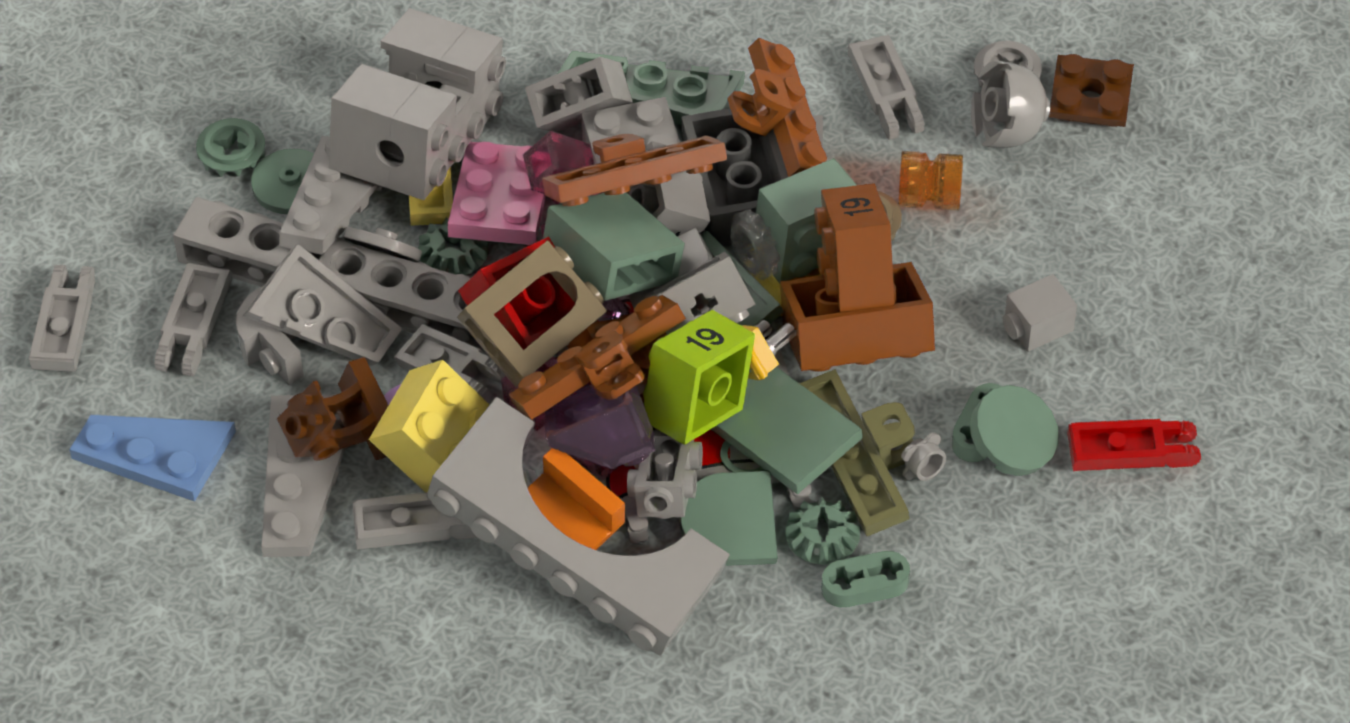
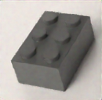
M730 108L681 116L682 142L710 136L725 143L727 160L712 163V170L700 173L703 179L702 184L707 207L710 212V222L705 231H708L723 247L752 242L759 189L788 177L774 129L766 136L749 131L734 121Z

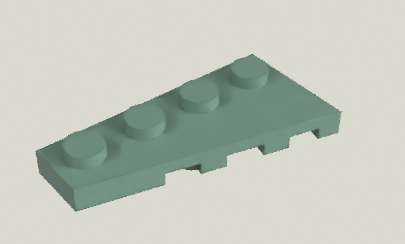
M571 51L557 73L559 74L598 57L621 62L633 103L666 97L674 124L681 126V116L730 108L727 100L728 96L734 91H740L745 79L744 71L730 70L729 76L709 74V67L691 65L689 72L666 69V62L649 60V63L632 65L628 64L626 57Z

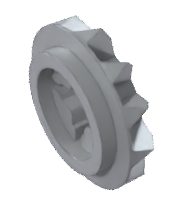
M1014 41L991 43L979 51L974 61L973 74L979 77L983 68L993 61L1022 65L1036 74L1039 80L1042 72L1041 60L1036 52L1030 47ZM978 79L979 87L983 86L985 80Z

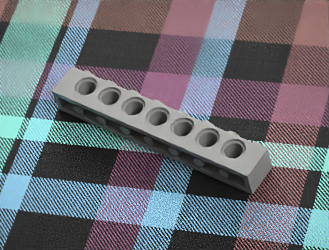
M199 197L194 199L173 234L178 262L231 270L233 279L259 287L267 283L291 249L279 247V233L283 225L282 222L269 219L260 213L252 214L229 207L220 201L212 202ZM339 237L323 255L309 252L399 325L403 331L414 334L424 324L481 349L483 354L489 356L457 318L463 309L467 307L458 290L471 279L468 276L441 271L423 262H412L398 258L383 250H372L358 246Z

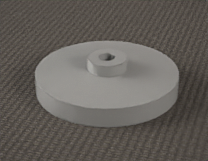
M346 227L343 235L344 239L372 250H383L392 256L408 261L419 262L422 255L421 250L397 241L398 234L377 227L375 233L353 227Z

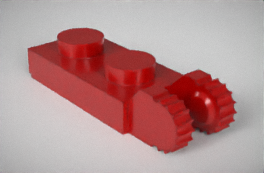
M1140 419L1076 422L1068 425L1067 435L1073 471L1165 467V465L1170 468L1192 467L1202 460L1200 448L1193 444L1183 445V443L1193 442L1192 440L1196 439L1197 430L1193 422Z

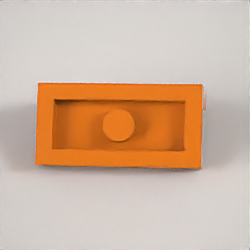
M557 444L543 456V473L528 487L533 501L547 520L563 534L588 548L597 550L625 523V502Z

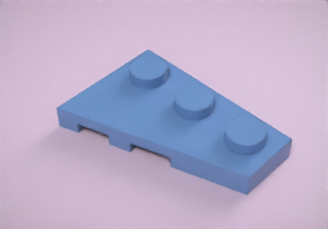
M90 415L69 450L71 458L76 461L195 501L234 436L236 428L234 422Z

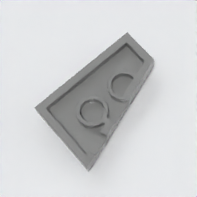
M299 244L291 248L243 314L244 317L356 360L365 357L368 365L372 366L379 363L402 330L399 325Z

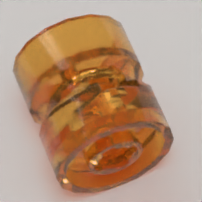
M902 151L898 206L918 208L923 207L926 201H931L935 209L959 211L963 154L938 153L934 160H929L926 153Z

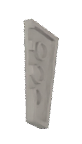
M322 135L280 230L279 247L291 249L299 244L308 252L323 255L345 231L346 227L349 226L350 217L356 212L361 213L369 205V197L375 190L381 192L384 188L383 186L329 169L330 137Z
M329 394V395H322V396H323V398H327V397L334 396V395H336V394ZM295 395L271 396L261 547L263 557L311 555L327 509L328 497L332 486H335L338 478L339 466L345 449H348V447L342 448L331 457L321 461H315L313 457H295L277 421L280 414L288 407L287 402ZM337 419L332 430L341 429Z

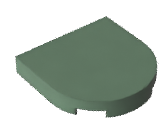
M770 471L716 473L697 482L696 497L688 498L685 517H679L682 536H685L692 528L729 553L730 556L725 566L776 564L778 556Z

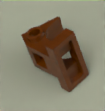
M365 357L347 363L338 382L341 393L323 398L318 381H313L302 393L293 396L287 402L288 407L277 418L295 457H313L315 461H321L331 457L342 448L367 442L375 460L387 457L368 440L389 405ZM337 419L341 429L332 430Z

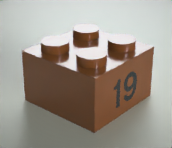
M875 183L821 190L822 207L814 209L817 234H822L823 247L817 248V261L820 275H824L827 295H835L840 312L895 305L891 224Z

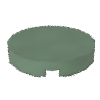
M1006 385L994 388L979 401L970 416V434L977 451L984 459L988 457L996 464L994 468L1005 474L1023 476L1035 473L1053 458L1059 444L1058 426L1052 411L1039 396L1023 387Z

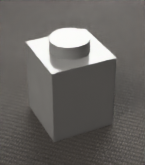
M1054 274L1007 294L1003 324L1008 335L1014 340L1019 339L1029 352L1073 332L1077 304Z

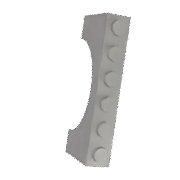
M496 397L432 476L426 497L432 501L433 505L441 513L450 517L455 516L470 526L473 533L479 539L487 543H494L508 552L513 561L520 567L527 570L533 569L549 580L551 586L558 593L567 597L572 596L587 606L591 614L599 621L607 624L612 623L628 634L629 639L637 647L647 651L651 650L661 656L718 579L730 554L692 528L685 536L671 546L654 553L637 556H623L600 552L588 548L563 534L538 509L524 479L522 456L524 449L528 445L535 422Z

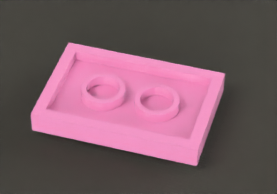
M470 142L464 153L448 220V237L526 245L536 243L546 197L542 178L550 176L553 149L494 144L491 142Z

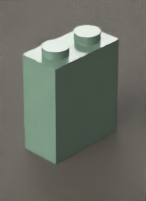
M604 193L589 196V201L581 205L563 206L561 203L548 207L543 239L549 236L555 247H561L570 256L574 263L572 270L584 283L588 281L593 284L602 295L604 301L661 286L679 276L685 243L627 193L619 195H604Z

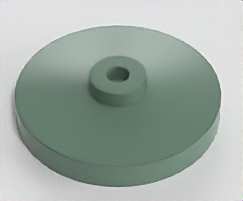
M294 148L279 150L264 157L254 168L251 177L252 191L258 203L272 212L288 214L314 153Z

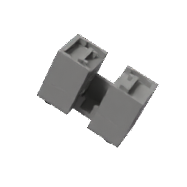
M409 8L381 40L380 48L385 49L386 55H389V72L360 64L331 98L329 169L425 200L435 186L442 185L447 171L452 164L461 161L466 147L472 139L480 137L487 120L491 116H496L500 111L503 102V92L499 91V85L506 66V58L502 56L503 38Z

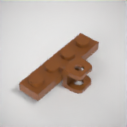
M758 38L748 47L755 69L749 78L752 80L755 93L750 95L741 91H734L728 96L727 100L734 121L741 127L766 136L774 129L788 177L826 162L827 155L822 148L816 130V122L811 114L805 96L806 91L800 81L793 53L782 44H774Z
M620 134L593 141L594 153L600 156L601 163L543 177L542 181L546 196L562 203L563 206L581 205L589 201V195L604 192V195H619L630 191L631 186L643 183L654 185L668 182L672 179L671 174L686 171L688 174H698L713 169L712 163L727 160L725 143L710 136H703L646 151L644 138L634 134Z
M664 295L646 298L635 306L633 314L621 322L613 321L601 327L596 332L595 339L582 347L575 346L564 351L557 358L558 363L544 372L538 371L526 376L519 382V388L509 394L516 409L532 420L589 382L596 394L606 400L616 399L644 380V374L640 367L634 363L630 355L686 319L678 303Z

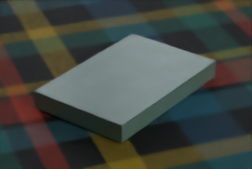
M778 367L770 371L765 379H748L743 410L711 429L764 470L770 471L772 476L796 494H799L862 439V429Z

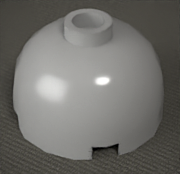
M1003 61L988 63L978 77L979 80H985L981 93L973 92L971 102V121L975 136L977 137L984 131L986 141L982 145L985 147L1013 148L1025 144L1037 134L1043 122L1049 116L1050 102L1046 97L1045 89L1038 76L1022 65ZM997 122H1003L1006 129L997 131L994 129V126Z

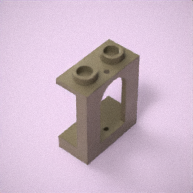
M548 240L465 307L457 316L516 388L523 378L534 373L607 312L602 305L604 303L603 297L597 288L588 281L583 283L572 270L574 263L570 256L561 247L556 246L554 248ZM550 273L575 302V305L566 316L523 350L494 314L539 277Z

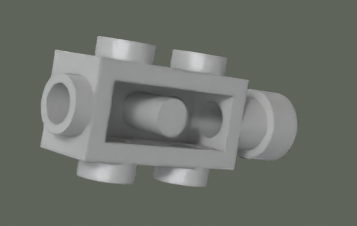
M656 428L655 430H647L645 441L635 442V469H629L627 492L629 498H636L638 517H656L660 519L685 517L688 498L696 497L697 476L695 470H701L703 461L701 442H694L692 440L683 445Z

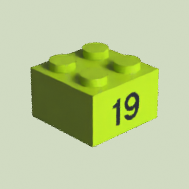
M711 310L697 319L689 321L686 325L669 335L658 339L653 343L649 353L650 368L647 385L643 393L645 401L642 420L686 445L743 410L755 333Z

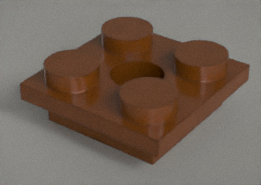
M1058 54L1049 117L1113 127H1126L1134 64L1125 63L1118 59L1106 61L1083 58L1077 54ZM1093 91L1100 96L1087 97L1082 92Z

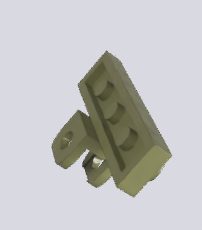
M836 369L800 383L862 429V439L833 463L831 467L853 511H855L865 535L870 536L909 520L908 508L888 472L890 469L905 464L901 456L904 449L913 441L912 437L915 434L914 425L903 404L898 402L883 404L861 413V420ZM889 419H896L899 421L883 425L884 422ZM903 444V446L900 449L891 450L892 448H895Z

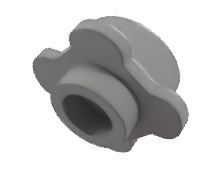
M930 433L925 439H916L904 449L901 457L905 461L906 468L903 471V476L907 480L917 477L919 480L927 481L934 478L943 469L946 463V454L938 447L941 437L937 433Z

